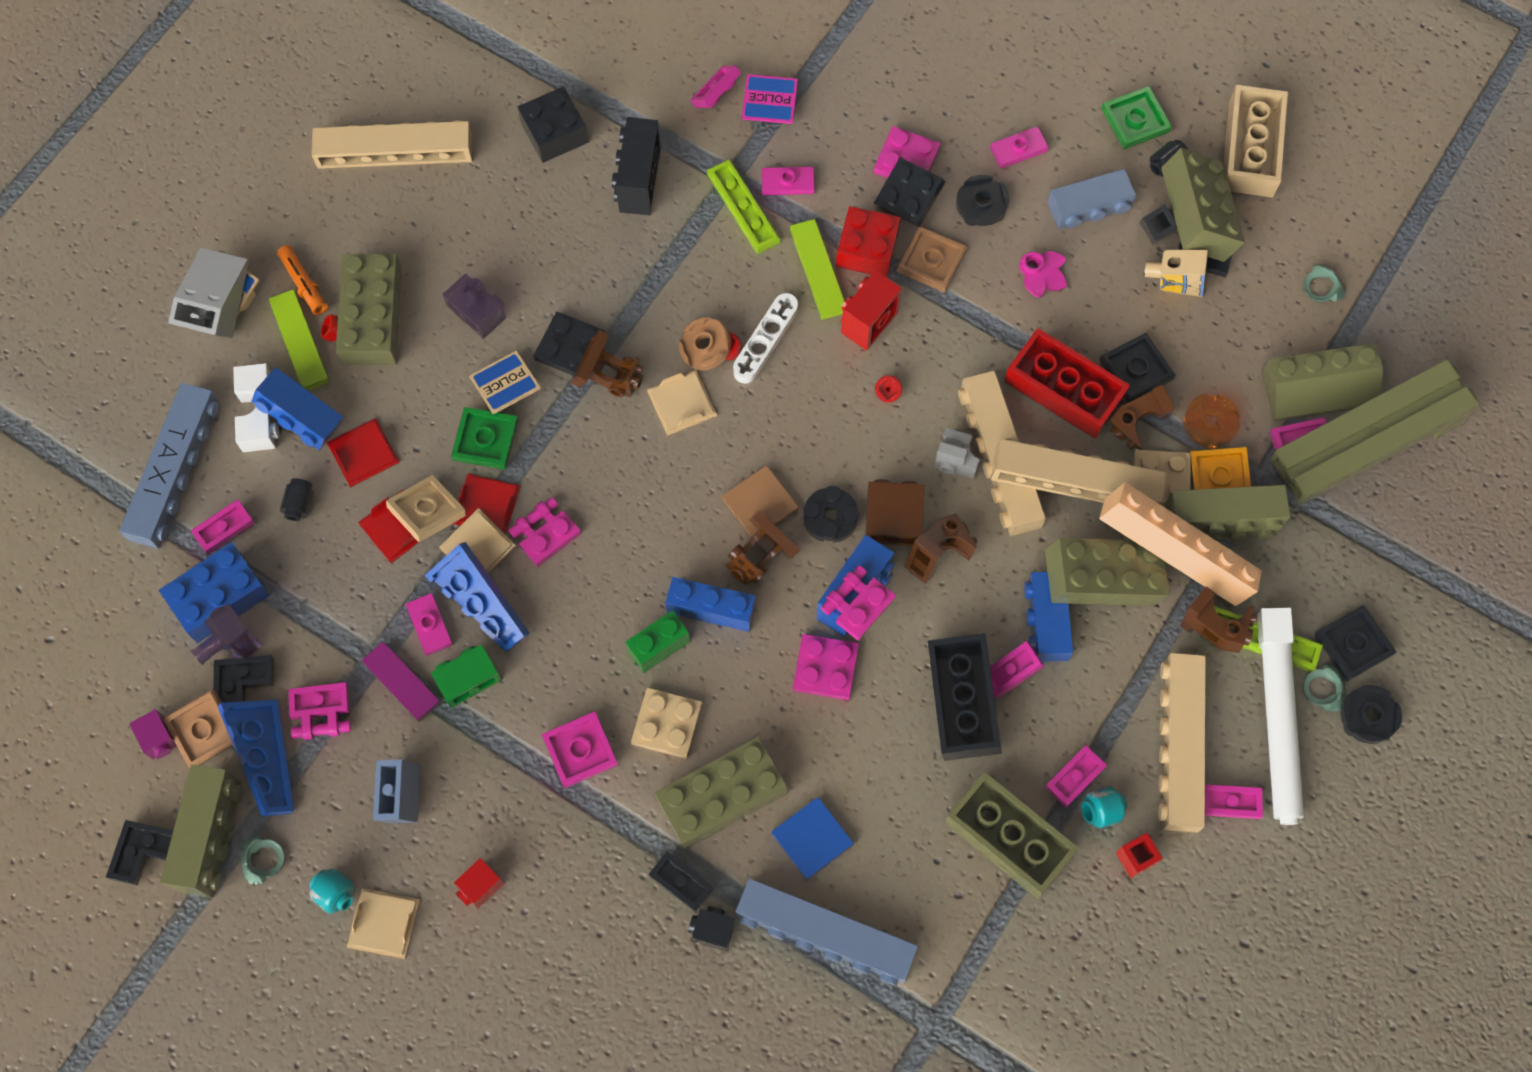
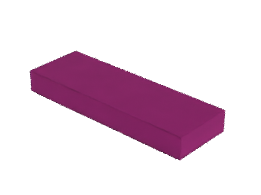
M381 642L361 660L418 722L424 719L441 703L384 642Z

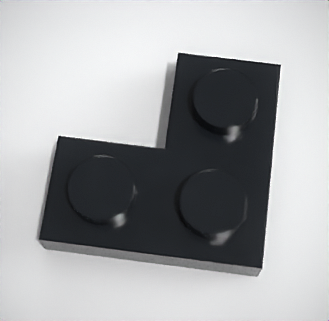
M271 655L214 660L213 690H216L222 703L245 701V688L274 686V658Z
M125 820L106 878L138 886L147 857L166 861L173 830Z

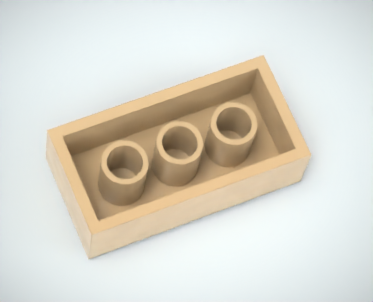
M1243 85L1235 86L1228 106L1223 161L1230 192L1274 197L1281 182L1288 91Z

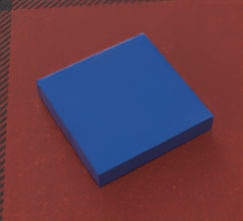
M818 797L771 832L772 836L806 880L810 879L854 845Z

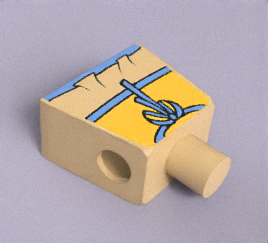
M1165 250L1162 262L1146 261L1145 277L1160 278V290L1203 297L1208 250Z

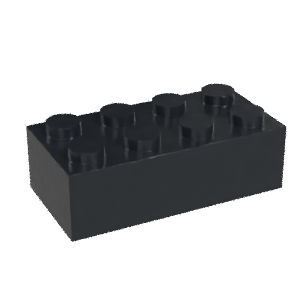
M986 634L929 640L930 665L941 753L944 761L1002 754Z

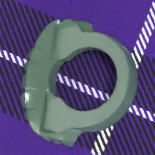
M1314 265L1312 272L1306 276L1304 281L1306 295L1316 302H1328L1330 300L1337 302L1345 297L1344 285L1336 273L1326 265ZM1316 278H1329L1334 287H1332L1327 295L1316 296L1310 291L1309 285Z
M1325 664L1322 669L1314 670L1307 675L1303 683V691L1306 698L1312 704L1322 706L1326 711L1331 712L1341 709L1346 693L1344 690L1345 682L1342 680L1343 676L1339 669L1333 668V665ZM1315 678H1326L1335 684L1336 692L1326 699H1317L1311 695L1309 684Z
M259 834L247 839L242 847V872L245 873V879L251 884H262L266 881V878L276 875L284 864V852L281 846L271 839H263ZM265 847L274 849L279 857L277 865L267 871L253 867L251 864L252 855Z

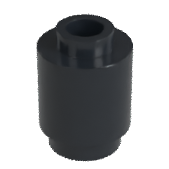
M1177 139L1166 143L1150 157L1152 172L1163 177L1161 167L1180 148L1188 150L1186 145Z
M292 478L290 484L286 485L280 506V512L284 514V518L297 522L301 518H307L314 494L311 482Z

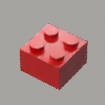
M849 206L837 250L836 267L871 275L876 270L887 278L899 233L901 217Z
M876 270L869 278L866 276L859 284L858 292L854 297L849 296L842 305L841 333L867 351L898 314L902 288Z

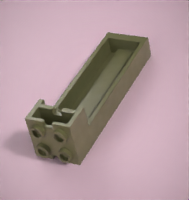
M1445 360L1275 450L1270 461L1301 506L1432 435L1437 439L1463 425L1479 403L1474 391L1467 388V386L1463 388L1459 382L1461 380L1459 370L1452 366L1448 360Z

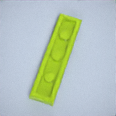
M728 159L708 169V177L757 255L780 244L779 236L731 160Z
M815 219L791 225L790 232L821 320L842 315L843 310L841 308L845 301Z
M294 289L268 298L301 386L306 390H310L329 383L330 381Z
M1214 606L1216 613L1226 620H1236L1242 617V615ZM1256 621L1253 627L1249 626L1250 629H1253L1249 646L1244 645L1242 648L1262 654V648H1259L1258 624ZM1293 634V643L1291 644L1293 666L1309 672L1316 670L1323 644Z

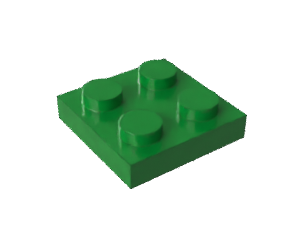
M1149 86L1106 101L1101 107L1123 149L1170 133L1172 128Z
M464 407L451 454L452 460L506 470L519 421L518 417L502 413L493 415L491 411Z

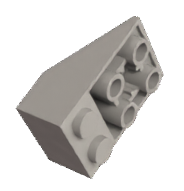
M200 248L174 295L168 323L216 336L232 338L250 259Z

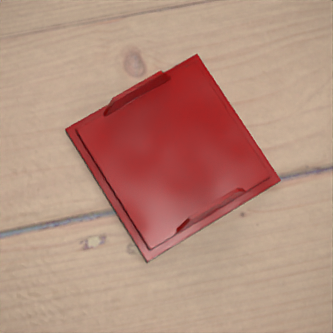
M376 418L327 442L350 488L400 463Z
M468 473L458 502L465 509V517L452 524L461 526L479 508L506 535L521 485Z
M387 497L373 507L371 513L359 521L358 524L387 560L392 563L419 542L387 508L386 500L390 499Z

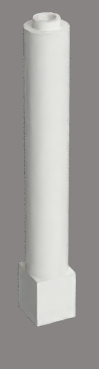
M1261 608L1257 614L1259 648H1262L1274 819L1280 820L1281 825L1298 824V819L1304 818L1291 650V644L1293 643L1291 608Z

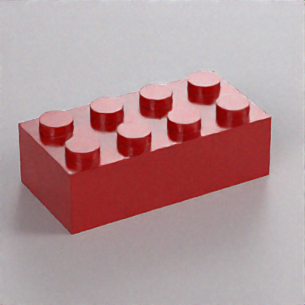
M1039 328L1035 330L1008 367L1004 380L1011 387L1094 439H1097L1125 399L1130 385Z

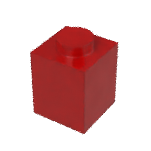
M1148 833L1121 846L1116 852L1117 857L1131 879L1157 865L1163 859Z
M481 858L454 882L459 888L455 893L466 906L472 903L477 909L504 885L502 880Z

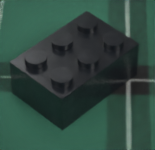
M627 117L625 127L620 129L619 141L622 143V149H617L616 152L618 172H613L612 188L615 189L614 202H618L620 213L650 216L661 152L658 120Z

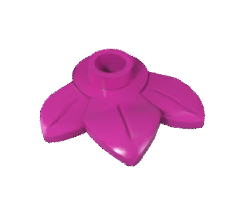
M1047 251L1043 254L1029 252L1022 256L1019 269L1025 275L1024 285L1033 296L1041 298L1045 289L1058 291L1066 288L1065 277L1059 270L1065 263L1066 258L1054 251ZM1034 264L1037 268H1030L1028 265Z

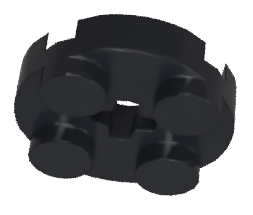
M988 175L972 176L964 182V185L960 187L957 193L956 207L967 225L988 226L1004 219L1009 204V193L1003 183L1000 182L999 184L997 181L992 180L993 177ZM979 196H983L984 200H989L990 202L982 205L977 201Z
M837 486L820 489L813 493L806 501L803 509L804 525L809 534L819 541L841 542L850 537L856 529L859 518L857 503L850 494L840 490ZM835 510L837 512V519L833 520L829 518L828 520H826L824 518L826 516V511Z
M1365 685L1352 691L1341 706V720L1345 733L1367 744H1378L1387 741L1400 728L1402 722V711L1399 703H1395L1394 699L1390 696L1391 693L1379 686ZM1372 708L1373 713L1378 715V719L1370 721L1364 712Z

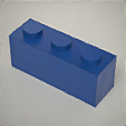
M276 367L256 388L251 400L258 410L270 414L284 429L292 430L300 436L306 445L315 447L318 450L324 446L339 428L343 419L342 415Z
M1031 572L1028 582H1024V597L1029 599L1030 609L1026 610L1027 626H1032L1033 635L1029 636V643L1042 662L1069 661L1073 654L1069 605L1066 603H1051L1048 572Z
M672 577L665 604L667 613L673 610L677 616L749 632L756 607V596Z

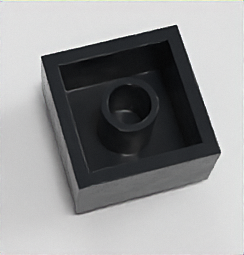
M564 86L517 106L521 124L542 163L589 143L586 125Z

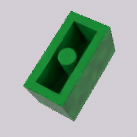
M672 610L625 641L628 653L644 674L690 643L688 630Z
M482 644L477 647L470 646L461 652V656L452 661L445 660L435 667L436 670L431 672L451 709L501 681Z

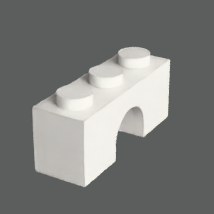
M266 363L233 367L234 392L241 403L252 402L251 400L256 388L271 373ZM256 407L248 415L235 417V440L242 452L276 449L275 439L279 438V427L274 417L268 413L261 412Z

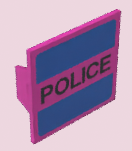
M747 74L742 120L793 124L798 79Z

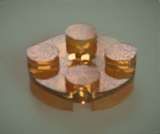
M1202 394L1193 399L1189 404L1183 419V427L1191 439L1203 445L1206 449L1211 450L1228 444L1235 437L1240 427V414L1234 402L1226 396L1219 394L1217 396H1207L1208 394ZM1205 416L1210 418L1213 416L1217 417V425L1208 424Z

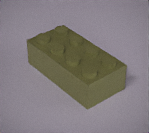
M1180 148L1161 169L1182 248L1185 250H1208L1207 257L1225 262L1245 243L1224 171V165L1222 161L1216 158H1210L1196 151Z
M396 254L342 255L336 353L342 365H396L402 268Z
M1285 485L1172 491L1164 505L1166 509L1216 541L1219 539H1230V541L1238 542L1248 537L1269 540L1279 533L1290 518Z
M1058 538L1045 548L1051 603L1154 606L1170 596L1165 561L1133 540Z
M758 736L656 791L655 795L682 848L686 850L787 794V786Z
M192 764L190 766L160 880L161 884L176 892L213 898L214 890H218L220 886L221 873H219L221 862L225 861L228 855L229 846L227 839L229 832H232L235 827L236 816L234 811L236 803L241 801L243 795L242 782L227 770Z
M985 771L945 820L946 825L1037 900L1079 849V847Z

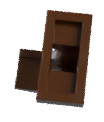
M599 330L592 337L571 384L581 388L588 379H591L608 388V391L616 397L622 398L627 396L631 398L634 389L638 390L641 386L643 366H640L638 357L635 359L623 357L620 360L609 354L604 348L609 335ZM604 364L618 371L614 379L601 373Z
M1158 386L1152 389L1151 392L1121 406L1110 420L1109 424L1113 427L1110 431L1121 441L1126 438L1129 441L1126 445L1129 449L1132 450L1136 447L1138 450H1141L1143 447L1135 429L1136 423L1140 418L1146 415H1156L1161 420H1164L1174 413L1175 408L1164 386ZM1129 417L1132 422L1125 423L1122 418Z
M761 511L756 512L749 519L758 531L743 547L738 544L727 555L731 560L725 566L730 570L731 575L744 585L752 580L757 583L767 572L764 566L779 551L788 559L794 558L800 551ZM755 543L767 553L756 565L745 555Z
M957 513L940 518L924 535L921 534L914 541L904 567L926 584L933 577L944 550L953 549L969 561L977 547L976 537L971 538L968 526L960 520Z
M1206 586L1190 605L1180 626L1189 633L1193 629L1221 650L1239 653L1244 645L1249 646L1253 635V629H1250L1249 626L1253 627L1254 622L1256 623L1257 615H1253L1254 606L1251 605L1241 618L1226 620L1216 613L1213 602L1216 593Z

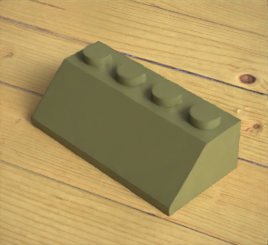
M1376 343L1272 358L1268 360L1261 372L1274 421L1352 410L1382 394L1383 366Z

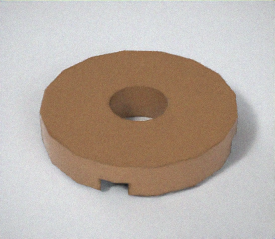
M702 317L692 321L683 330L681 340L679 339V353L685 363L696 370L705 371L716 368L726 359L732 343L730 332L725 325L717 319H711L710 317ZM705 338H710L709 346L705 349H700V342Z

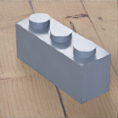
M1125 169L1053 189L1050 192L1047 204L1059 230L1066 227L1074 228L1090 220L1098 221L1113 213H1125L1132 208L1136 193Z

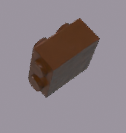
M877 479L874 482L869 481L865 535L884 545L913 546L914 541L923 534L925 485L918 484L915 481H903L902 483H890L886 479Z

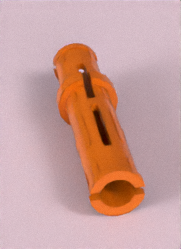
M284 245L279 248L276 254L298 287L297 292L299 296L306 300L314 315H321L326 312L328 305L319 292L318 284L311 280L293 251L292 246ZM293 264L295 265V267L297 268L298 272L300 273L299 275L296 273L295 269L293 268V266H292ZM305 285H307L308 288L310 289V291H311V293H312V296L309 294V292H308V290L306 289Z

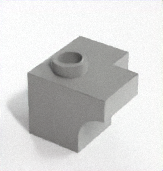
M946 428L937 452L934 467L939 468L941 472L953 475L956 473L974 479L979 459L970 451L972 435Z

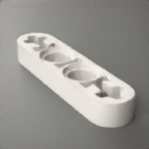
M783 293L774 300L735 360L733 372L738 382L745 384L756 379L796 317L798 301L792 294ZM791 304L790 309H785L781 318L779 316L781 314V305ZM770 322H774L780 326V330L776 333H769L766 331L765 326ZM761 343L767 349L762 354H756L751 348L754 344ZM750 358L752 360L750 372L746 371L742 374L741 368H745L748 365Z

